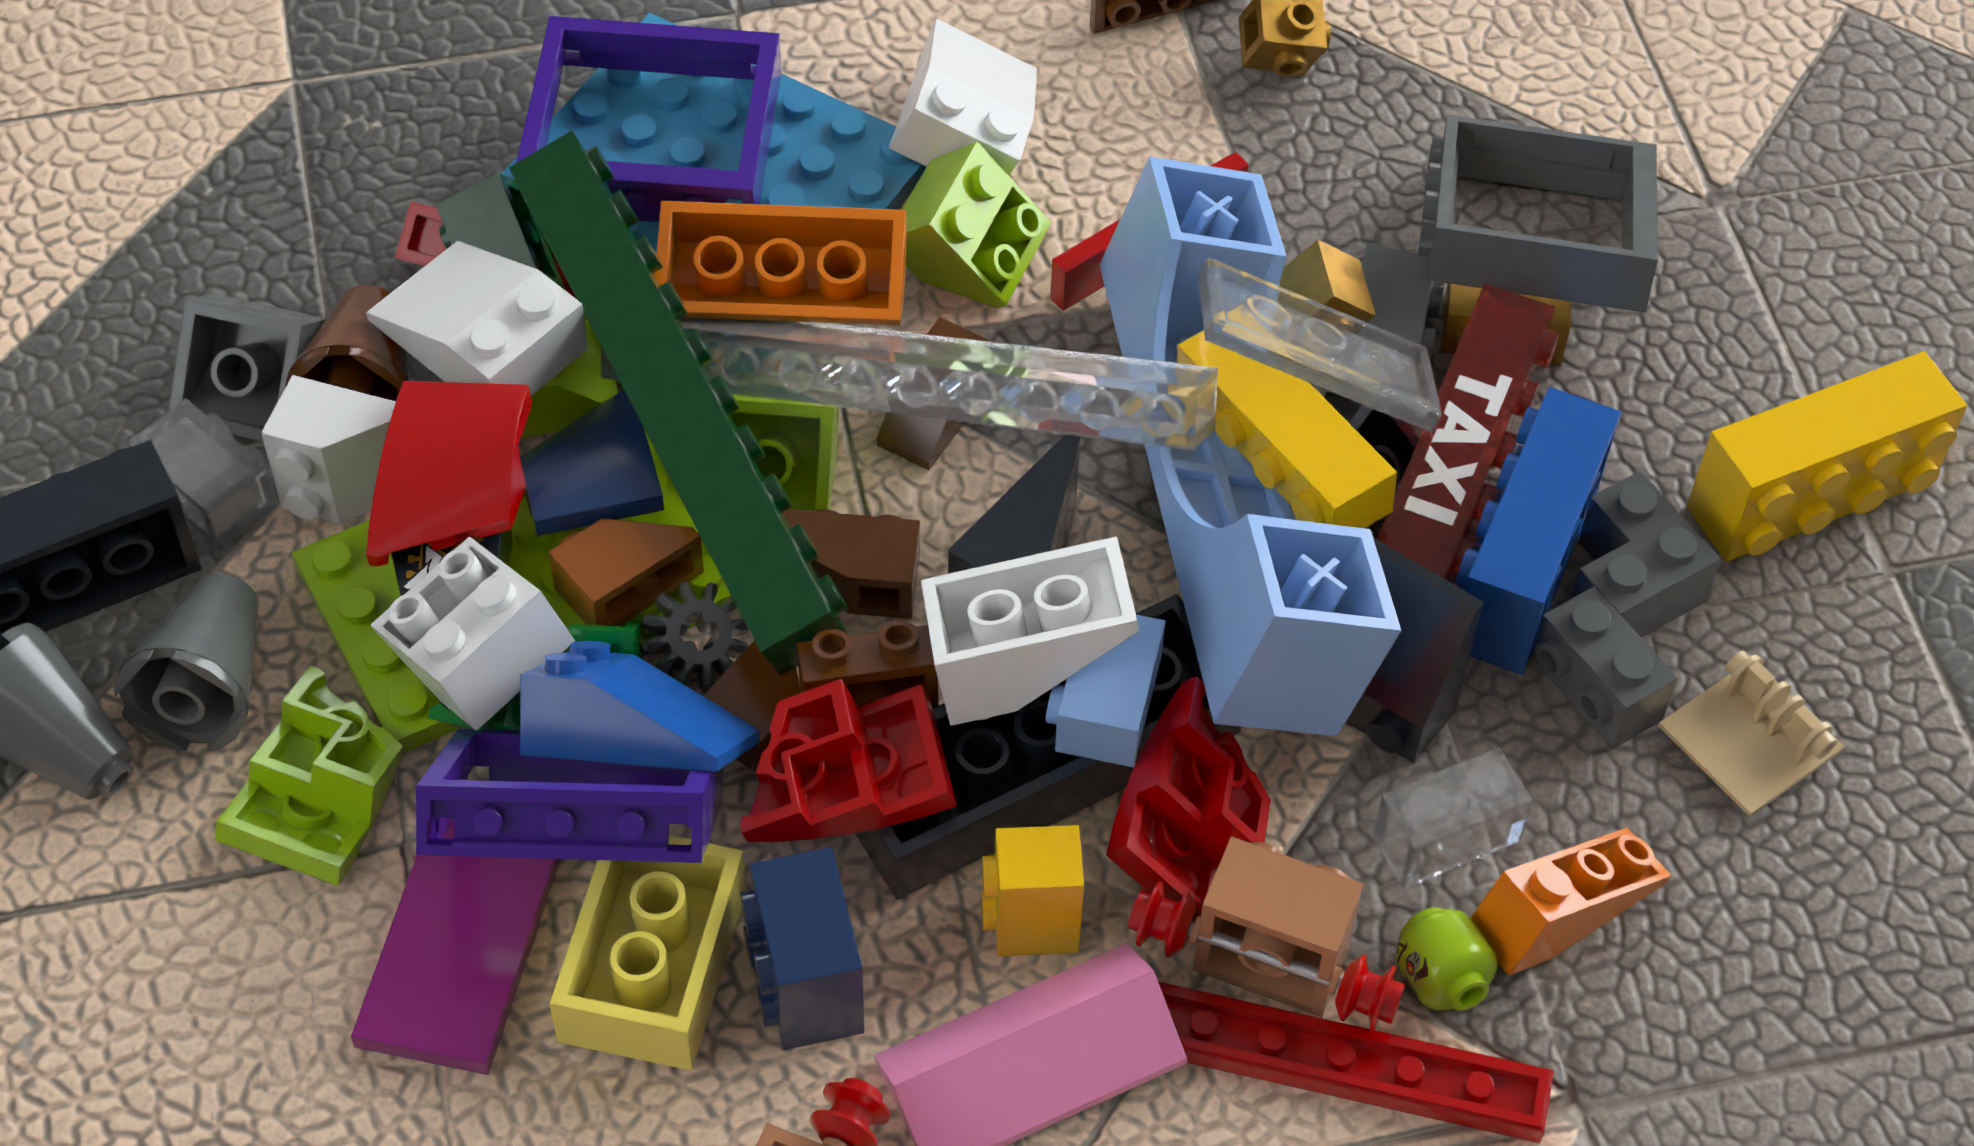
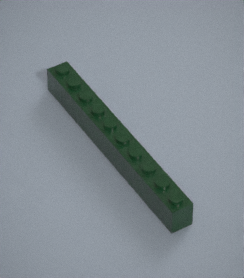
M570 131L508 168L577 300L582 303L585 316L760 652L782 676L798 666L796 643L812 641L819 632L828 629H838L847 633L838 616L839 613L848 609L847 605L828 574L818 579L810 564L820 557L817 549L801 523L792 528L790 527L783 512L793 507L792 503L774 473L765 478L762 475L757 462L766 457L749 426L744 424L737 428L730 414L738 410L739 405L721 375L711 380L704 366L714 361L698 331L693 328L686 332L679 319L687 315L688 311L671 282L668 281L660 285L654 273L663 268V265L645 235L638 239L634 237L630 227L638 223L639 220L621 190L611 194L606 182L615 178L606 159L596 145L586 150L574 132Z

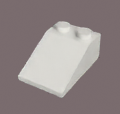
M936 19L929 32L889 149L927 167L930 160L978 142L1009 176L1021 159L1034 119L1037 68Z
M456 241L366 312L368 321L444 382L523 384L529 386L530 395L532 396L588 350L583 305L581 302L538 269L460 241Z
M1117 536L921 580L935 669L951 726L975 720H985L993 716L1020 710L1139 631Z

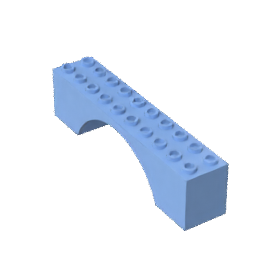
M1149 156L1100 262V269L1214 724L1337 736L1401 632L1371 530L1297 520L1289 503L1275 488L1268 489L1259 481L1251 463L1236 447L1230 448L1220 440L1213 423L1197 406L1192 408L1183 401L1174 382V377L1177 374V345L1237 311L1270 342L1274 309L1287 256L1266 187L1260 174Z

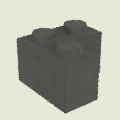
M1640 470L1591 496L1578 541L1595 560L1580 568L1571 599L1595 586L1642 638L1706 602L1721 558Z

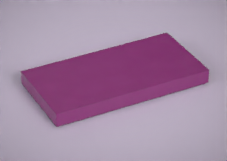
M454 821L442 838H454ZM417 855L351 1034L354 1048L489 1075L561 859Z

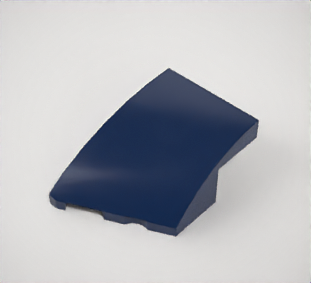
M625 390L618 392L520 456L526 482L525 496L529 513L533 517L537 536L590 526L602 518L619 520L664 510L663 494L646 433Z

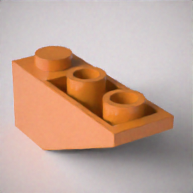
M1627 827L1504 871L1471 918L1494 949L1498 964L1510 976L1551 960L1665 885L1672 875L1654 857V853L1649 845L1636 837Z

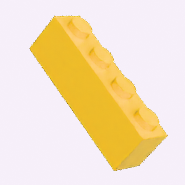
M1239 311L1177 345V374L1174 377V382L1183 401L1192 408L1197 406L1213 423L1220 440L1226 446L1238 449L1251 463L1259 481L1268 489L1275 488L1291 505L1297 520L1366 528L1393 512L1397 472Z

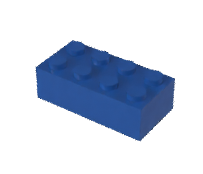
M1552 387L1548 388L1539 410L1531 407L1527 408L1516 438V443L1524 446L1518 445L1514 454L1508 453L1496 485V489L1499 491L1495 500H1488L1476 531V537L1479 538L1474 550L1467 549L1455 581V585L1484 602L1470 657L1524 675L1534 650L1543 615L1549 612L1579 539L1590 498L1597 494L1622 411Z

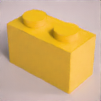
M1079 825L997 828L995 831V855L982 856L983 890H981L982 930L995 931L997 956L1079 953L1084 896Z

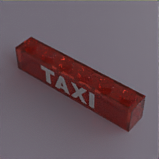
M1484 283L1398 488L1394 498L1393 512L1387 515L1377 539L1448 582L1453 572L1458 574L1467 549L1474 550L1477 540L1468 537L1474 519L1480 521L1488 500H1495L1498 489H1496V486L1489 484L1495 467L1502 469L1508 453L1513 454L1515 451L1517 434L1511 433L1510 430L1516 416L1523 418L1527 408L1533 407L1540 384L1532 382V376L1537 365L1546 369L1549 367L1560 333L1550 330L1555 306Z

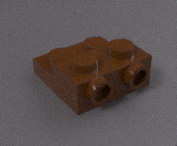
M894 620L884 624L879 632L849 636L844 631L828 629L819 632L812 641L796 643L801 693L842 679L858 706H862L922 684L930 697L932 708L939 706L938 676L934 664L928 625L916 627L908 621Z

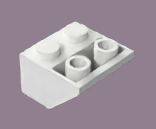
M468 537L455 550L448 553L435 568L407 593L396 599L390 608L371 624L375 632L433 694L476 731L520 692V674L544 663L546 655L562 653L575 641L542 592L471 537Z

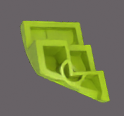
M310 665L283 699L281 721L250 759L248 781L216 821L215 840L339 886L352 866L381 810L400 763L403 745L386 729L373 724L368 718V713L354 700L345 703L326 686L325 673L319 668Z

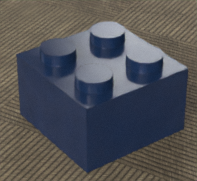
M828 847L750 863L752 890L741 892L740 899L746 925L743 926L744 939L750 966L756 967L759 982L757 994L764 1027L777 1025L783 1050L864 1034L863 968L833 848Z

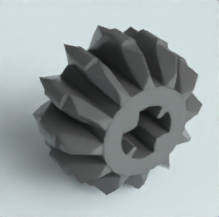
M689 581L682 582L678 588L680 604L672 596L664 592L656 598L655 603L664 616L646 614L642 626L649 632L660 636L644 641L641 649L645 655L664 653L665 657L655 667L667 674L674 666L680 670L676 680L686 686L690 683L692 674L697 673L699 686L703 692H707L715 683L713 669L722 676L733 664L729 657L737 659L749 646L745 642L733 638L749 632V629L743 618L729 619V616L737 608L732 596L727 598L721 607L713 602L718 593L717 584L709 582L702 593L701 599H696L694 587ZM690 623H696L699 632H710L712 637L708 639L703 647L704 651H697L694 641L683 642L681 636H684Z

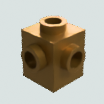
M1252 0L1238 17L1242 68L1274 71L1275 74L1283 77L1305 75L1319 57L1326 53L1330 44L1331 27L1324 18L1323 0Z

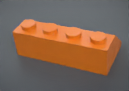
M661 201L657 255L663 268L656 271L655 276L660 285L668 281L671 282L688 311V314L683 317L900 326L904 303L907 256L906 210Z

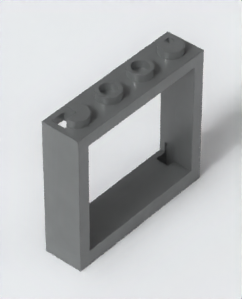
M1447 114L1443 138L1432 137L1427 165L1425 201L1421 220L1422 229L1418 247V255L1429 257L1426 280L1646 313L1658 261L1657 145ZM1457 176L1622 200V249L1453 224Z

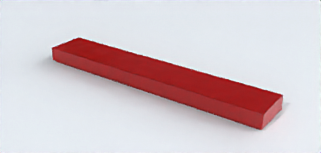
M1158 981L1186 1054L1187 1063L1536 1143H1541L1554 1070L1377 1030L1373 1033L1370 1032V1029Z

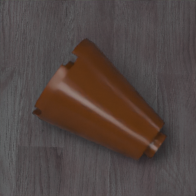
M359 285L349 289L291 367L286 379L285 388L292 375L396 401L403 381H409L406 350L368 321L366 315L368 310L388 296L390 292L374 285Z

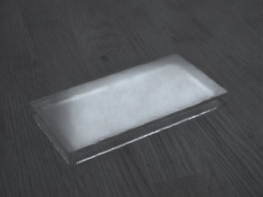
M1207 258L1197 275L1206 341L1432 432L1441 418L1442 412L1427 347L1213 258Z

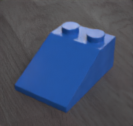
M573 642L570 644L569 651L546 655L544 663L520 674V755L717 772L759 744V729L636 655L611 653V645L606 642Z

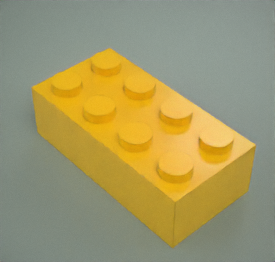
M1925 351L1712 431L1686 507L1725 562L1748 553L1753 556L1763 554L1772 549L1779 541L1802 532L1805 535L1814 534L1837 518L1853 512L1865 514L1877 508L1886 499L1907 491L1910 494H1915L1927 489L1940 475L1941 465L1950 445L1956 439V431L1968 405Z

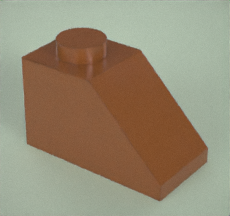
M602 518L582 531L578 530L568 534L555 548L548 551L554 589L586 625L620 626L655 604L656 598L662 592L669 595L676 591L682 582H690L704 573L701 536L693 527Z

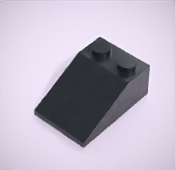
M1070 429L948 549V574L1066 548L1076 510L1080 434Z
M1373 537L1401 632L1346 723L1366 734L1381 750L1388 753H1397L1415 764L1456 712L1484 602Z

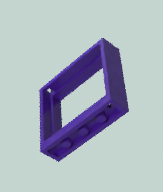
M549 16L516 163L547 145L564 66L754 80L738 171L607 161L615 178L606 182L611 194L618 190L622 191L639 221L659 222L661 201L729 203L728 199L742 200V204H760L782 74L780 33Z
M457 729L416 785V855L702 863L723 802V768L717 772L524 756L520 755V730L483 729L482 731H476L474 729ZM475 766L489 767V781L468 780V776ZM454 821V838H442ZM669 824H688V828H692L691 844H669Z

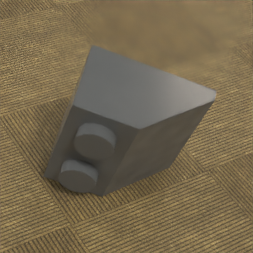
M218 294L185 299L167 420L263 441L261 432L285 390L286 379L291 367L326 318Z

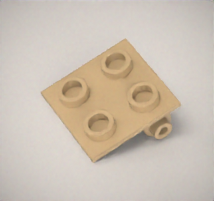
M1743 650L1734 655L1727 663L1725 669L1730 673L1728 676L1659 722L1658 727L1750 817L1844 750L1845 746L1831 734L1833 726L1829 722L1822 723L1804 706V698L1799 694L1795 696L1789 694L1791 686L1786 681L1778 683L1775 680L1776 678L1762 665L1763 659L1756 654L1750 657Z

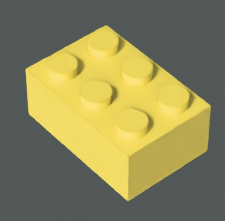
M669 835V844L690 845L691 839ZM708 843L702 863L597 860L549 1003L557 1042L685 1070H693L741 912L740 893L747 891L743 850Z

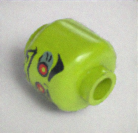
M1432 907L1415 914L1405 923L1401 929L1400 939L1394 956L1399 971L1421 1003L1432 1010L1447 1011L1456 1009L1464 1011L1473 1008L1484 1000L1489 992V984L1494 979L1497 971L1498 961L1494 949L1471 917L1461 910Z

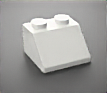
M292 375L261 432L281 508L303 519L312 520L319 518L338 524L371 512L380 458L396 401Z

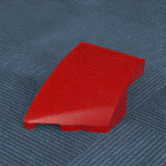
M403 381L386 433L373 494L366 549L369 566L379 567L389 564V553L428 542L433 551L457 545L468 537L483 538L512 529L526 488L518 445L533 405L528 385Z
M1196 676L1182 683L1150 733L1123 792L1112 826L1106 856L1148 892L1152 893L1158 881L1163 882L1165 898L1176 902L1188 891L1192 892L1197 907V916L1201 917L1204 900L1231 836L1249 843H1265L1271 799L1256 773L1247 765L1243 751L1231 731L1218 732L1202 704V698L1206 694L1204 683Z
M838 679L778 701L769 728L771 740L768 747L762 752L756 770V776L760 782L750 816L742 815L740 830L747 842L813 840L885 828L957 807L931 700L923 685L920 684L858 706L842 679Z

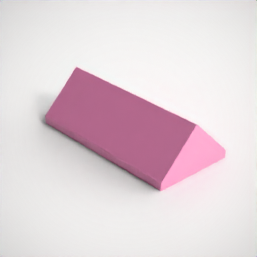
M1127 943L874 1055L878 1068L915 1146H1006L1187 1064L1186 1054L1155 972Z

